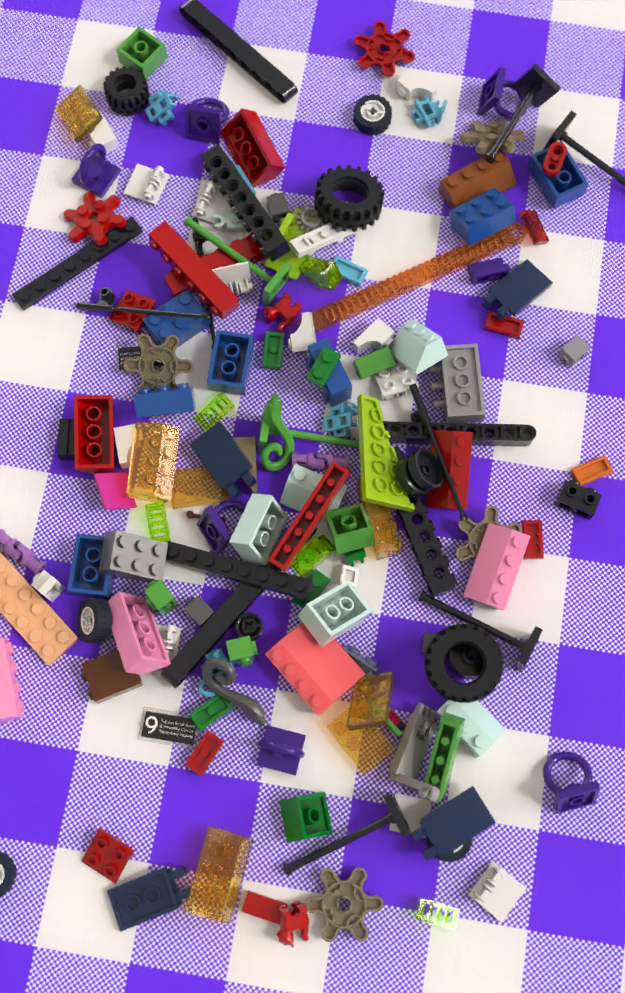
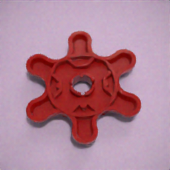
M377 21L374 24L375 33L373 36L357 35L354 38L355 45L366 51V54L358 61V65L363 70L377 65L382 68L384 76L390 78L395 74V63L404 62L410 64L415 59V54L403 47V43L410 38V32L407 29H401L393 34L387 31L386 24L383 21ZM387 48L388 51L382 53L380 49Z
M86 192L83 195L84 205L79 206L77 210L67 209L64 212V220L76 224L75 228L69 232V240L73 243L79 242L85 236H92L94 243L97 246H102L107 242L106 231L113 227L123 228L127 224L126 218L122 215L114 214V210L121 204L120 198L116 195H111L103 201L96 200L93 193ZM93 215L98 216L97 219L91 220Z

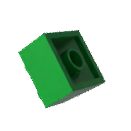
M325 792L279 801L287 843L333 833Z

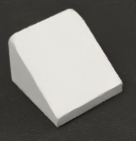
M344 564L336 565L333 584L341 585L349 581L356 588L359 569Z

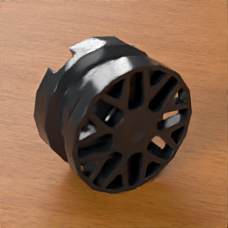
M253 612L241 614L235 624L238 636L240 638L250 636L251 641L260 638L263 633V623L259 615Z

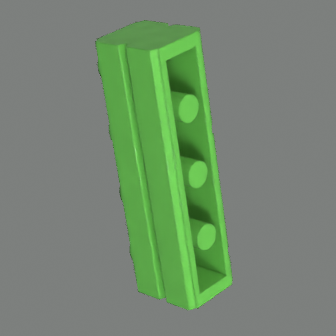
M445 713L440 719L429 767L424 780L425 783L439 789L440 794L437 802H441L446 795L465 723L464 718L450 713ZM431 790L427 793L426 798H429Z

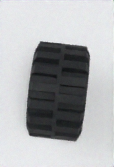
M122 66L120 69L119 67L115 68V71L111 70L109 76L106 75L103 83L107 103L113 112L116 111L119 115L123 113L124 116H128V114L133 116L136 112L139 114L142 112L141 109L147 107L146 104L149 103L150 93L145 75L140 73L139 69L136 68L134 70L132 66H129V68ZM124 89H134L130 93H120Z

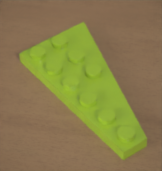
M360 394L357 397L362 501L412 512L415 510L414 504L410 503L408 494L400 486L396 477L395 468L398 458L394 447L390 445L389 431H386L382 422L384 417L378 399Z

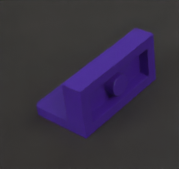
M501 257L467 266L472 285L500 280L510 272L509 264H504Z

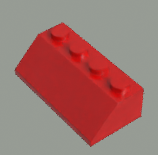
M241 108L223 128L221 134L237 165L241 167L254 188L275 179L285 169V165L256 111Z
M112 395L74 396L75 470L93 475L95 473H114Z
M433 430L462 508L467 510L473 432ZM431 441L430 450L437 456V453ZM446 476L444 483L440 487L427 493V507L458 509Z

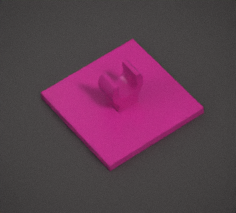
M126 472L94 474L104 510L137 507Z

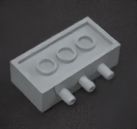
M478 343L447 345L445 348L448 356L440 360L439 365L429 367L430 373L440 372L441 382L431 383V389L442 390L443 400H434L433 407H444L445 423L483 422L486 411Z

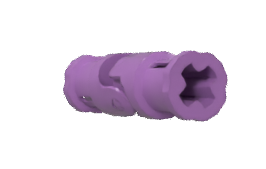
M293 451L292 468L294 464L311 470L315 468L327 470L331 463L335 461L349 470L350 455L345 457L334 456V454H316L313 452L299 454Z
M0 529V547L4 549L6 554L14 558L23 567L27 566L35 575L47 568L48 563L46 561H41L32 550L16 538H11L4 529Z

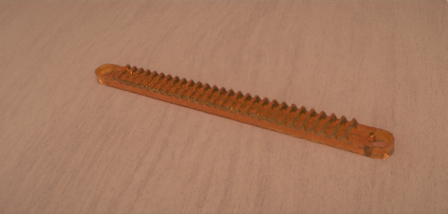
M512 224L471 246L468 244H464L462 247L459 246L455 250L452 249L449 253L445 252L442 256L439 255L437 258L425 261L424 264L420 263L417 267L413 266L410 270L407 269L403 273L400 272L398 275L386 278L385 281L381 280L378 284L375 283L371 287L368 286L364 290L361 289L358 293L354 292L351 296L347 295L346 298L334 301L333 304H327L326 307L322 306L319 310L312 312L315 333L463 269L469 264L476 263L524 241L527 229L523 224ZM519 230L522 232V236L516 237L512 232ZM302 318L299 320L298 328L300 327Z

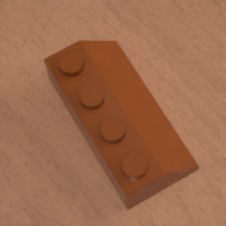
M499 150L495 156L496 160L492 164L486 162L485 156L440 180L438 192L451 210L494 187L502 194L516 186L517 183L510 160L502 150Z

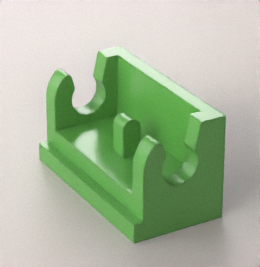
M387 346L354 360L352 365L359 379L363 380L396 366V363Z

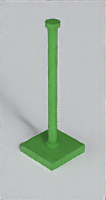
M191 216L185 219L184 226L192 228L239 263H249V270L267 282V286L263 290L261 303L268 306L287 282L291 265L284 262L277 273L271 277L193 221Z
M266 405L262 413L257 452L259 453L266 446L268 436H271V434L280 436L267 418ZM290 430L293 438L359 448V440Z

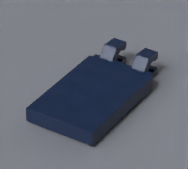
M526 259L489 289V294L484 298L482 306L485 309H489L498 301L502 307L497 310L495 318L498 321H502L510 313L516 316L549 289L553 282Z
M217 422L190 444L220 489H227L233 498L237 499L242 495V492L235 484L238 479L242 478L250 487L257 483L250 472L253 467L222 422Z
M471 786L420 819L421 827L410 833L413 841H417L425 835L428 836L433 845L421 852L424 859L428 860L437 853L439 856H446L495 824L496 821L474 786Z
M166 866L107 890L120 932L180 908V905L183 904V899L195 895L192 886L178 891L175 879L188 874L186 866L174 871L171 870V867L167 868Z

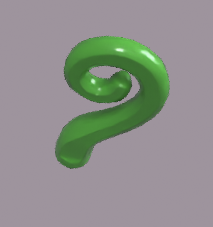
M272 394L271 400L267 401L266 414L270 424L283 438L284 452L282 445L271 442L262 449L260 461L265 469L276 472L289 464L292 459V452L295 450V444L289 428L281 417L282 402L279 401V395ZM272 451H275V454L281 456V458L271 462L269 455Z

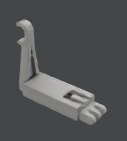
M419 702L415 707L413 715L410 714L388 770L391 773L389 779L406 787L419 790L418 796L424 799L431 790L428 796L429 800L436 802L440 794L439 789L431 784L416 780L437 726L432 723L436 711Z

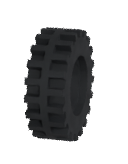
M339 165L336 166V170L329 168L327 174L322 173L321 178L317 180L314 198V209L318 210L317 216L319 218L324 217L323 222L325 224L330 222L332 223V228L342 227V231L345 232L346 228H352V232H357L359 227L365 230L367 224L373 226L375 220L378 221L382 210L385 191L382 190V182L377 183L378 177L376 175L370 176L371 171L366 170L363 172L359 166L356 169L351 168V165H347L346 168H342ZM341 189L354 190L363 194L366 199L360 203H345L334 196L333 192Z

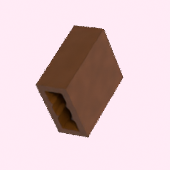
M118 650L82 664L83 670H81V675L85 682L88 681L90 687L87 689L89 697L98 704L143 686L139 674L125 671Z

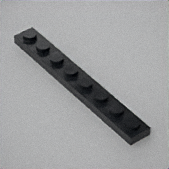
M133 216L126 220L127 224L123 228L114 227L106 233L107 242L104 245L97 246L94 241L12 294L22 310L25 311L143 233L142 228Z
M171 541L167 542L165 562L306 601L314 583L311 579Z

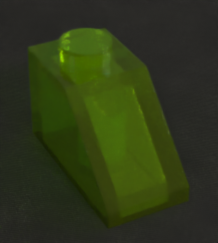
M309 256L298 268L301 273L319 288L331 291L343 279L336 262Z
M323 534L308 543L299 553L292 567L301 577H305L323 563L335 551V547Z

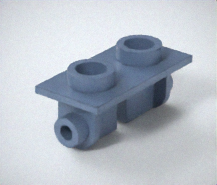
M352 645L350 647L345 646L343 650L366 673L363 678L372 680L375 675L372 671L377 672L380 668L377 666V662L370 657L365 658L360 654L361 651Z

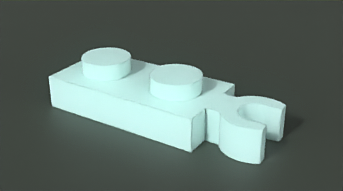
M234 211L225 212V217L219 214L213 216V221H220L219 224H214L215 230H221L223 227H227V231L246 230L242 224L244 223L243 219L239 220Z

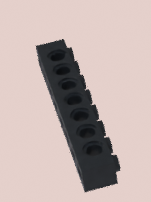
M218 144L201 155L204 161L202 166L207 173L211 172L210 177L214 184L218 183L220 185L218 189L222 196L226 195L228 197L226 201L231 208L235 207L236 210L234 212L239 220L243 219L244 223L242 224L248 233L252 232L253 235L251 237L255 244L261 245L259 249L265 258L269 257L274 262L291 250L286 239L221 146Z
M398 446L394 447L399 461L405 457V453L400 451ZM408 494L409 500L415 504V510L408 512L396 509L429 593L431 597L435 598L454 591L457 581L453 573L450 574L448 569L450 564L447 556H443L441 552V541L434 535V524L432 520L427 518L426 513H428L425 503H421L419 497L415 498ZM418 517L422 523L416 525L412 522V518ZM426 535L429 541L422 542L419 536ZM432 552L435 554L436 559L429 560L426 554ZM440 570L443 573V577L436 578L433 571Z

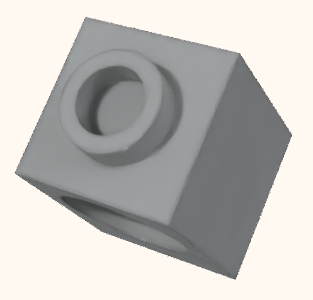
M577 335L562 347L558 355L564 364L572 368L587 355L591 347Z

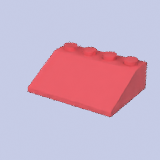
M303 622L265 654L317 715L323 714L366 674L351 656L343 650V647L336 639L321 647Z

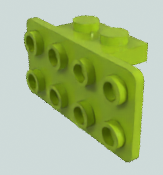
M296 208L293 214L288 212L286 217L282 218L279 223V231L286 239L288 245L290 240L306 234L307 228L300 230L302 225L296 224V222L300 221L296 219V216H300L297 211L303 212L300 208ZM308 216V222L315 223L316 217ZM291 248L290 252L274 262L268 257L265 266L275 272L281 268L284 262L290 264L289 278L292 280L298 279L309 259L307 255L298 258Z

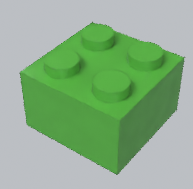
M140 26L116 49L119 62L127 68L132 66L134 70L136 68L139 69L140 73L145 75L146 80L168 58L165 44Z
M363 502L325 513L328 530L337 555L375 545L373 529Z

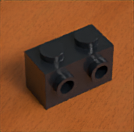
M565 480L554 505L590 520L596 512L602 495L593 488L580 486L574 480Z

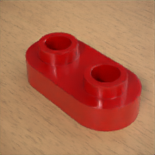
M554 142L550 145L542 166V171L545 175L554 177L559 174L567 153V147L563 143Z

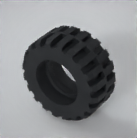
M461 623L448 626L438 632L427 647L424 659L427 678L440 695L451 701L471 703L481 700L488 694H491L501 680L500 678L504 670V658L500 650L501 647L494 637L481 627ZM457 644L472 645L480 652L483 659V669L480 675L468 683H460L453 680L447 674L444 667L446 653Z

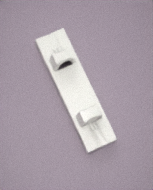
M329 223L290 240L289 247L298 258L305 255L309 257L314 254V251L334 242L340 243L345 237L356 232H352V228H346L345 232L342 231V227L338 226L334 229L332 228V223Z

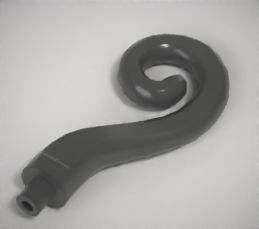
M210 658L203 664L201 669L203 680L214 693L239 706L252 722H258L260 726L267 722L264 718L266 712L256 700L223 686L231 685L237 677L236 671L230 663L220 658ZM216 668L222 669L226 672L227 676L218 672L214 677L212 670Z

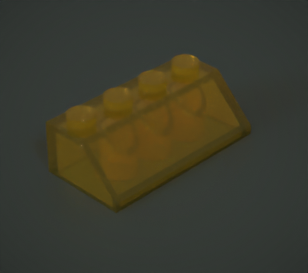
M137 422L135 424L126 492L127 497L159 505L171 501L180 433L179 427L165 423Z
M358 478L356 490L360 503L363 502L373 529L375 543L373 549L376 559L381 560L399 555L400 549L403 546L400 537H397L395 530H397L396 521L391 519L389 513L392 512V508L362 501L361 478Z
M212 826L208 827L184 911L222 924L231 923L254 838Z

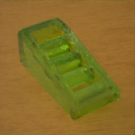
M220 392L195 419L208 431L229 414L236 405L223 392ZM222 400L226 403V407L220 403ZM216 405L222 410L220 413L214 408ZM210 410L216 415L215 418L208 413ZM206 415L211 422L208 424L203 419V416Z
M165 503L146 504L145 510L150 538L165 543L171 541ZM161 510V512L151 513V511ZM153 518H163V520L152 521ZM164 525V528H153L154 526ZM165 532L166 534L165 536L155 537L154 535Z
M419 897L414 918L455 931L460 909ZM429 904L427 916H423L425 905ZM436 906V907H437V910H436L435 918L432 919V918H431V915H432L433 907ZM441 909H445L443 920L441 922L439 921ZM449 911H452L451 923L448 924L446 923Z

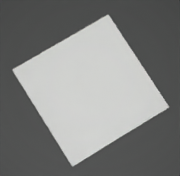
M396 793V801L412 833L421 827L420 819L430 813L432 801ZM391 822L389 830L400 832L396 823L392 824Z

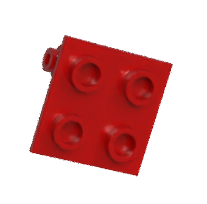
M126 290L116 307L154 310L156 300ZM115 311L112 312L109 320L129 327L132 333L137 334L143 326L142 319L149 314Z
M99 828L81 862L116 884L135 851L132 849V846L129 847L122 843L123 840H118L117 836L113 837L107 833L106 829L102 830Z

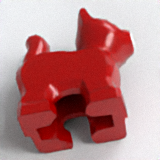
M284 293L282 299L277 301L274 306H266L263 309L267 324L274 321L277 316L283 320L277 327L279 332L293 323L302 310V305L297 301L294 303V306H290L291 297L287 293Z
M301 901L291 902V906L294 908L292 912H290V908H287L286 904L277 906L280 913L281 928L276 934V940L283 945H290L292 948L294 947L292 931L301 930L302 940L308 941L307 905Z

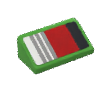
M382 698L371 705L372 711L396 737H399L404 732L406 724Z

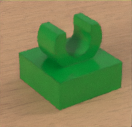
M364 548L343 553L347 562L352 567L354 566L353 561L360 560L362 564L364 563V557H366Z

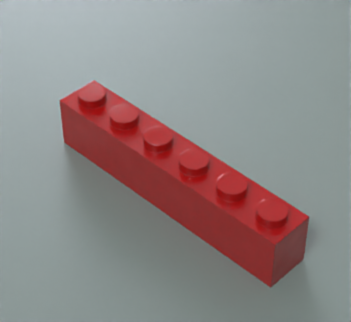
M164 221L149 233L150 247L161 254L163 261L173 267L175 274L185 280L190 290L194 289L202 303H207L214 316H219L223 320L239 307V298L167 221Z
M252 233L248 234L246 238L237 239L231 245H228L253 264L266 259L259 249L261 245H256L253 241ZM220 248L216 249L214 253L205 254L200 257L211 270L239 263ZM173 270L164 275L165 285L173 298L186 289L191 293L195 292L194 289L190 290L182 277H178Z
M335 461L331 463L268 559L269 563L287 573L349 478V470Z

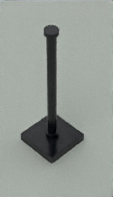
M536 63L516 79L513 84L526 97L491 151L485 155V161L490 164L496 160L495 156L530 102L538 108L558 93L561 88Z
M571 110L551 135L544 149L550 147L554 142L563 141L625 186L624 176L567 135L566 131L577 115Z
M424 590L418 599L419 602L422 603L424 601L468 624L481 627L492 636L520 649L519 652L522 654L515 669L523 672L543 630L535 626L528 642L525 640L522 642L427 595V592Z
M391 793L384 797L390 810L387 812L388 815L290 864H283L286 875H292L293 871L391 822L392 824L396 823L402 837L411 833L410 827L394 794Z

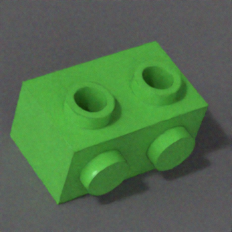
M161 579L158 581L154 580L147 585V589L144 591L147 597L144 599L153 611L158 609L161 615L165 616L179 605Z
M250 636L226 641L229 659L233 666L240 664V667L252 665V661H256L255 655H258L255 640L251 641Z

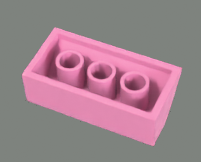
M488 523L462 596L497 610H505L530 536L510 528Z
M123 592L115 594L107 602L111 607L112 633L125 671L141 675L169 666L171 663L150 605L144 597Z
M4 637L0 638V723L23 718L22 712L25 711L24 703L19 698V692H21L20 683L16 681L15 677L17 666L15 661H12L11 656L14 653L13 645Z

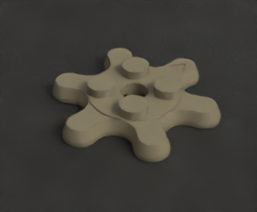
M500 119L498 121H491L487 125L474 120L469 126V129L473 132H463L459 137V141L461 143L477 144L476 153L485 155L493 148L508 123L506 120ZM512 130L500 150L508 154L514 153L516 148L512 142L525 140L524 132L522 130Z
M141 334L137 338V343L142 352L140 357L127 358L123 363L126 371L137 372L141 375L142 381L137 388L138 390L146 387H151L152 390L155 386L170 385V388H176V376L179 373H190L194 367L192 361L177 358L175 350L180 342L176 335H169L162 345H155L149 335ZM155 361H162L164 368L156 370L154 368Z
M491 505L485 508L484 519L480 523H474L470 518L466 520L465 517L463 521L459 520V529L468 536L466 545L456 550L455 554L459 560L464 561L471 557L476 558L488 523L503 526L498 522L499 512L495 506ZM515 522L508 526H503L522 532L520 524Z
M361 867L355 868L347 880L338 879L331 868L323 869L320 873V878L325 885L324 894L320 897H309L305 902L309 913H321L326 919L325 927L321 932L323 940L333 942L340 930L348 929L353 933L357 941H365L369 936V931L364 925V916L368 912H379L382 910L384 905L382 898L376 895L368 896L363 892L362 887L367 878V873ZM341 898H347L350 901V907L347 910H341L338 907V902Z

